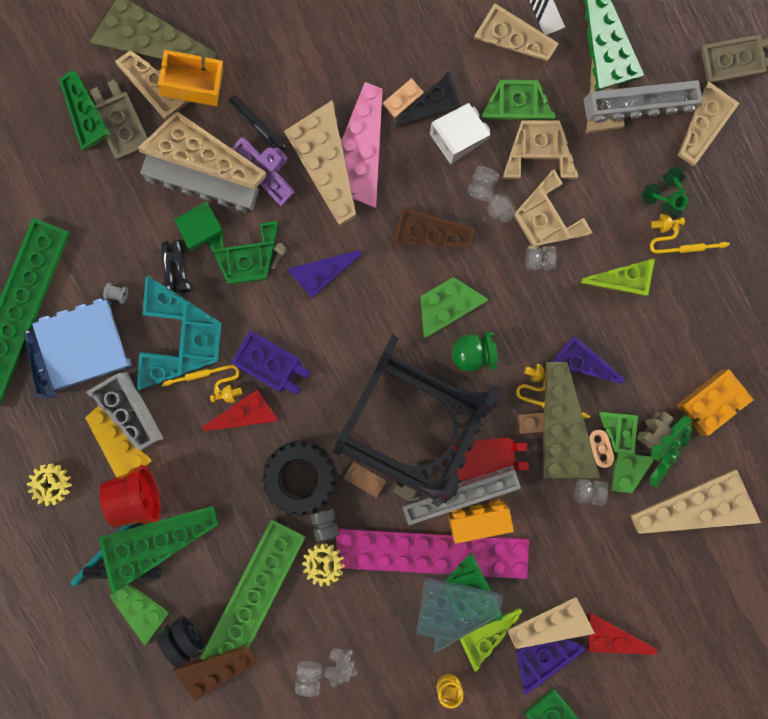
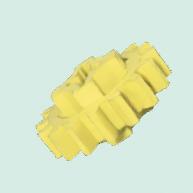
M54 463L48 464V466L46 464L40 465V469H34L35 474L29 475L32 482L27 483L28 486L32 487V489L28 490V493H34L32 500L38 498V504L45 502V506H49L51 503L56 505L59 503V500H65L64 495L70 494L67 487L72 486V484L67 483V480L71 479V476H65L67 470L60 471L61 465L54 467Z
M327 543L314 545V548H309V553L304 555L307 561L302 562V565L306 566L307 569L303 572L309 573L307 579L313 578L314 585L319 582L320 587L325 584L330 586L333 582L339 580L338 576L343 575L340 569L345 567V565L341 564L340 561L344 558L338 556L340 550H333L334 545L327 548Z

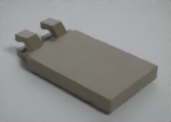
M760 34L703 45L701 52L706 81L713 84L765 74L768 71V58H765L764 51L768 50V38L762 40Z
M112 80L107 82L113 94L112 97L104 99L101 90L97 87L91 89L90 92L96 103L94 105L111 134L106 140L115 159L118 161L138 152V147L148 136L129 94L125 91L122 92L118 83Z

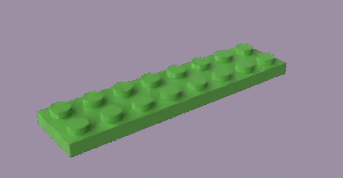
M273 518L271 519L200 659L204 660L212 655L218 656L225 651L244 645L249 649L306 535Z

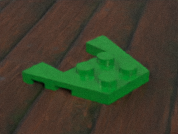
M277 221L260 223L262 243L224 248L223 234L208 242L228 285L267 280L279 227Z
M684 416L671 429L673 432L670 436L665 435L661 439L662 444L660 446L656 444L652 448L651 458L656 461L662 458V462L650 476V485L655 488L659 486L672 464L678 459L682 449L689 445L691 441L690 434L693 430L691 428V418Z

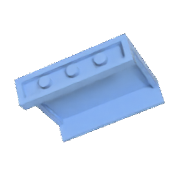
M104 298L93 301L92 305H79L70 312L68 310L56 313L57 316L42 317L38 319L39 322L32 324L54 390H62L132 367L130 359H126L111 312L110 305H113L111 301Z

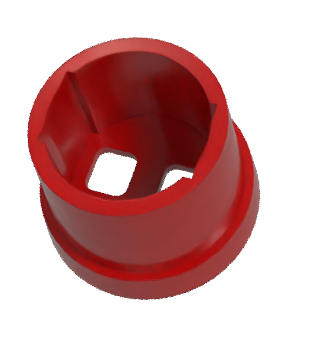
M140 465L129 470L124 475L107 480L101 484L99 491L100 504L105 519L110 526L116 528L136 523L149 524L159 521L161 515L160 496L154 477L146 466Z

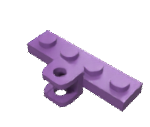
M241 137L231 148L266 172V178L260 185L280 206H284L296 193L277 173L287 162V156L279 148H267L260 155L244 137Z

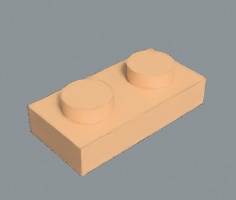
M411 78L384 101L383 106L396 119L414 104L424 92Z

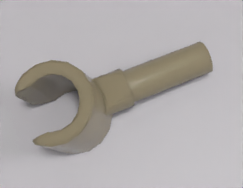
M278 243L274 248L278 254L270 266L273 270L281 257L287 253V247L283 243Z

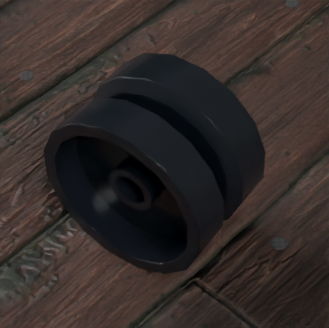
M181 615L171 623V626L167 625L157 632V641L162 653L176 668L181 669L190 662L191 658H196L205 651V644L200 632L186 616Z

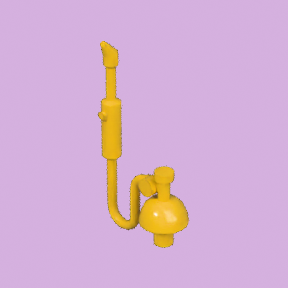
M661 214L659 220L651 221V227L660 228L662 233L669 231L671 228L675 231L672 236L658 237L651 241L650 249L656 254L705 251L708 248H726L730 245L728 242L710 245L702 243L656 250L654 248L655 242L672 240L677 237L680 225L685 224V219L683 217L678 220H672L669 215Z
M233 364L185 374V377L166 380L161 385L164 387L185 380L188 382L210 376L211 373L234 368L236 370L234 376L218 380L215 383L214 395H210L212 403L219 399H224L227 403H235L234 397L243 395L241 387L232 390L229 384L223 388L222 393L218 388L219 384L235 380L239 377L240 369Z
M536 364L534 368L526 366L524 374L531 375L532 382H540L542 380L543 386L538 388L521 384L516 389V396L523 401L538 404L544 408L545 401L541 402L520 395V389L522 388L534 391L545 390L546 373L544 368L540 364ZM582 412L583 419L590 418L588 414Z

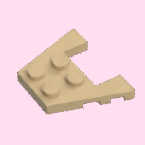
M521 121L503 179L521 178V159H559V178H578V173L575 170L572 155H570L568 150V143L560 121Z
M555 170L549 173L514 214L532 247L584 237L593 233L584 218L568 228L564 225L546 195L563 185Z

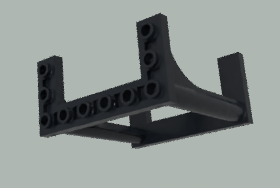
M392 335L349 421L346 422L332 453L338 456L343 453L433 499L431 504L439 507L443 503L446 504L452 496L456 495L459 489L457 484L459 475L456 473L459 468H463L467 458L464 457L466 451L470 452L475 441L472 438L474 434L477 435L482 427V424H480L482 417L485 418L493 407L495 408L498 404L500 397L497 395L500 389L492 386L488 392L477 393L449 385L392 356L399 340L398 337ZM383 371L435 397L448 411L452 421V439L447 451L438 460L421 466L403 464L350 437ZM452 405L455 406L456 409L457 407H459L460 409L453 411ZM467 414L469 420L465 423H459L456 420L457 415ZM459 427H460V428H465V427H467L466 429H463V430H462L461 433H463V434H459V433H458V428H459ZM452 445L456 446V450L452 449ZM444 460L448 461V463L446 464V470L442 466V462ZM433 467H437L441 471V480L433 478L431 473ZM422 470L426 471L427 478L424 477L425 475L420 474Z

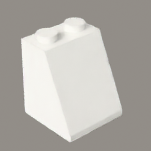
M469 103L435 120L431 124L430 135L450 164H453L486 142L490 137L488 125L485 122H481L477 109L471 107Z

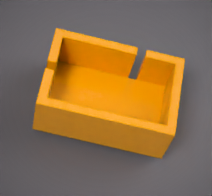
M164 50L162 69L160 70L158 81L159 96L217 106L223 75V61L205 57V71H203L202 57Z
M730 369L720 370L679 402L677 407L685 416L692 419L691 424L700 435L709 436L737 414L736 411L742 410L754 399Z
M500 499L491 500L486 505L476 503L470 505V508L466 510L460 508L448 512L451 533L455 544L514 532L510 510L505 502L500 501Z

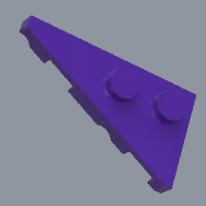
M358 250L292 267L288 271L313 298L362 254Z
M572 336L551 361L567 362L570 371L617 383L625 381L622 376L575 336Z

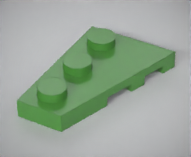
M131 584L110 595L119 611L144 646H146L169 612Z

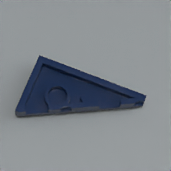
M24 331L35 395L37 398L56 397L34 331Z

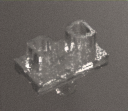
M336 648L331 650L329 659L337 664L335 668L328 666L323 677L331 681L330 686L335 688L337 684H342L343 680L349 682L350 676H357L358 671L353 668L355 662L349 661L353 650L348 648L345 650Z

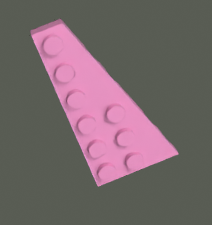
M365 82L341 142L353 200L376 209L382 88Z

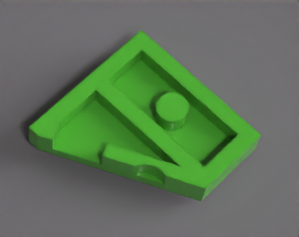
M599 412L613 452L635 454L638 416Z
M615 452L611 490L633 493L654 459L651 456Z

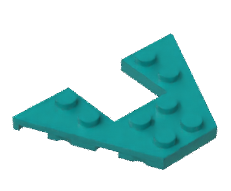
M146 276L143 315L182 320L179 356L140 352L137 391L218 362L222 326L221 322L150 276Z

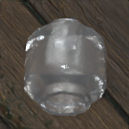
M496 194L491 197L487 207L494 221L507 223L513 219L516 211L509 196L504 194Z

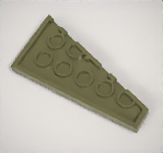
M115 0L90 40V44L94 46L99 45L108 49L126 52L131 50L138 56L163 60L164 50L202 57V70H205V57L211 59L216 57L214 51L129 0Z
M546 362L542 477L600 478L568 363Z

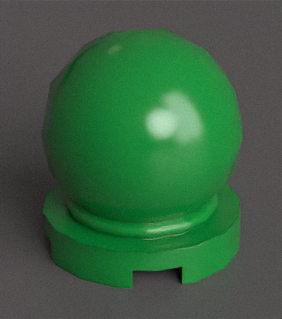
M493 331L484 332L482 338L474 334L461 336L452 347L451 357L453 363L465 372L481 370L485 365L488 367V370L497 369L495 364L498 362L496 343L491 341V337H494Z

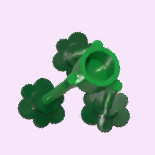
M670 168L663 175L666 185L677 187L679 192H673L669 197H664L660 195L657 184L646 185L645 190L641 193L644 204H655L657 199L665 201L666 203L663 204L662 209L666 212V215L680 217L688 204V198L685 195L687 191L681 185L682 180L685 179L683 168Z

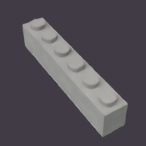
M147 154L140 172L146 178L145 181L156 184L159 182L164 184L163 187L171 190L178 188L182 190V193L190 196L194 193L200 195L199 198L211 201L213 199L218 201L219 205L225 207L232 205L236 207V210L244 213L247 210L253 212L259 194L258 187L255 189L245 187Z

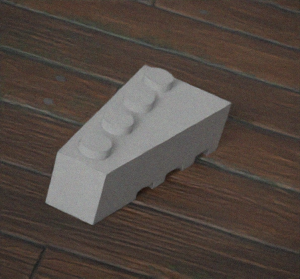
M128 372L117 373L86 391L90 397L96 400L97 405L106 411L114 424H117L123 430L124 435L139 451L149 448L164 439Z

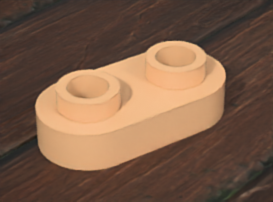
M602 430L591 431L588 437L596 465L607 468L614 462V454L608 435ZM595 436L600 437V441L598 443L594 441ZM602 454L606 456L604 461L600 460Z

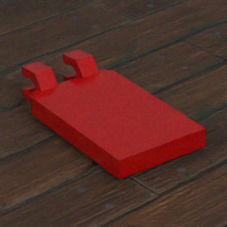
M510 437L473 440L475 442L470 452L466 451L464 456L467 458L462 469H458L456 474L459 475V480H468L512 465L515 472L529 470L528 462H515L514 451H527V443H514L513 439L510 440Z

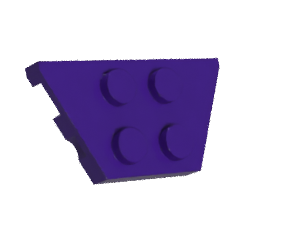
M565 639L517 649L516 653L524 693L526 695L583 653L586 650L583 645L571 639Z

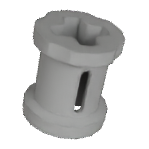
M107 283L104 288L103 298L105 300H117L124 304L128 297V288H119Z

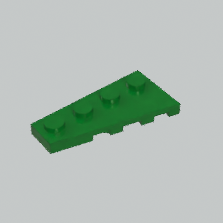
M69 71L59 79L81 150L88 151L111 134L77 72Z

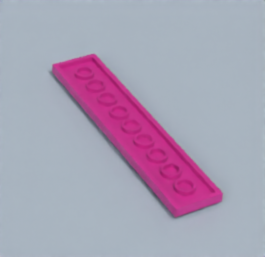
M339 528L340 535L336 536V551L340 550L338 556L344 558L340 563L344 564L345 567L343 568L450 574L470 552H473L484 576L527 579L529 539L486 537L455 544L452 534Z

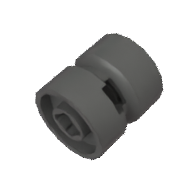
M334 508L321 509L310 515L311 523L316 525L313 530L316 541L340 535L338 524L333 522L336 519Z

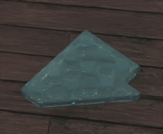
M426 578L417 634L434 637L433 653H437L500 616L503 594Z

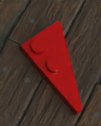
M256 390L204 425L202 429L210 431L276 422L278 418L260 391Z
M589 612L588 621L595 633L588 635L587 650L589 652L657 655V649Z

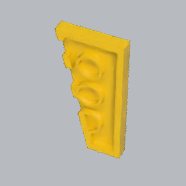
M97 406L85 417L116 477L128 473L129 470L140 465L147 466L152 462L143 450L139 451L124 435L123 430L117 424H114L105 410Z

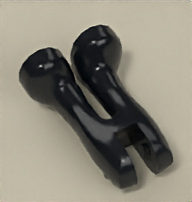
M174 240V252H171L168 241L162 242L161 258L164 269V284L162 285L176 294L177 292L188 293L194 291L193 284L187 278L185 254L181 240ZM174 263L176 264L177 270V285L175 284L173 271Z

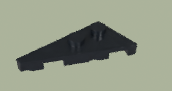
M450 71L437 84H434L427 93H424L407 112L400 116L395 122L397 127L460 108V102Z

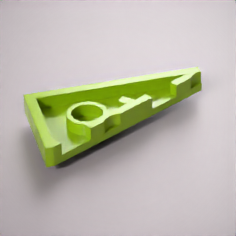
M655 259L582 278L581 284L648 296Z
M520 607L503 614V620L498 621L495 618L458 635L475 672L478 671L485 658L489 657L493 648L504 638L511 625L515 624L519 619V615L522 613Z

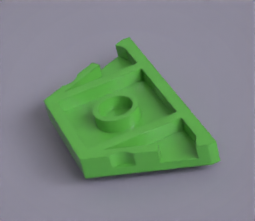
M500 80L481 119L554 120L555 114L554 112L552 113L538 80Z
M454 277L422 295L420 298L424 338L484 304L488 299Z

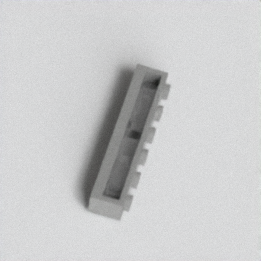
M699 80L590 92L584 98L587 121H595V123H601L607 119L618 121L630 116L631 119H636L643 115L653 117L665 112L667 115H671L683 110L684 113L695 111L696 107L703 103Z
M512 465L457 483L459 489L456 495L452 496L446 504L443 503L439 507L431 504L433 499L421 495L412 498L410 502L407 500L403 501L402 508L408 525L521 489Z

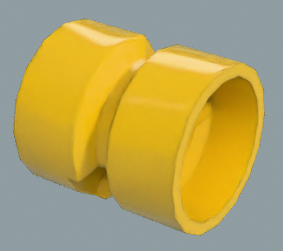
M452 674L441 676L437 682V693L440 703L446 708L458 707L463 700L460 680Z

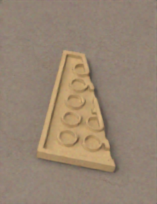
M330 101L286 129L284 133L341 227L357 217L335 116L334 103Z
M177 111L138 147L141 153L255 189L266 178L265 171Z
M736 469L630 514L639 534L761 523Z

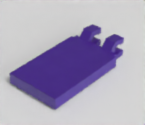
M251 330L231 364L277 391L281 392L287 389L297 395L301 388L290 382L295 372L305 378H308L311 373L300 366L301 361H299V358Z

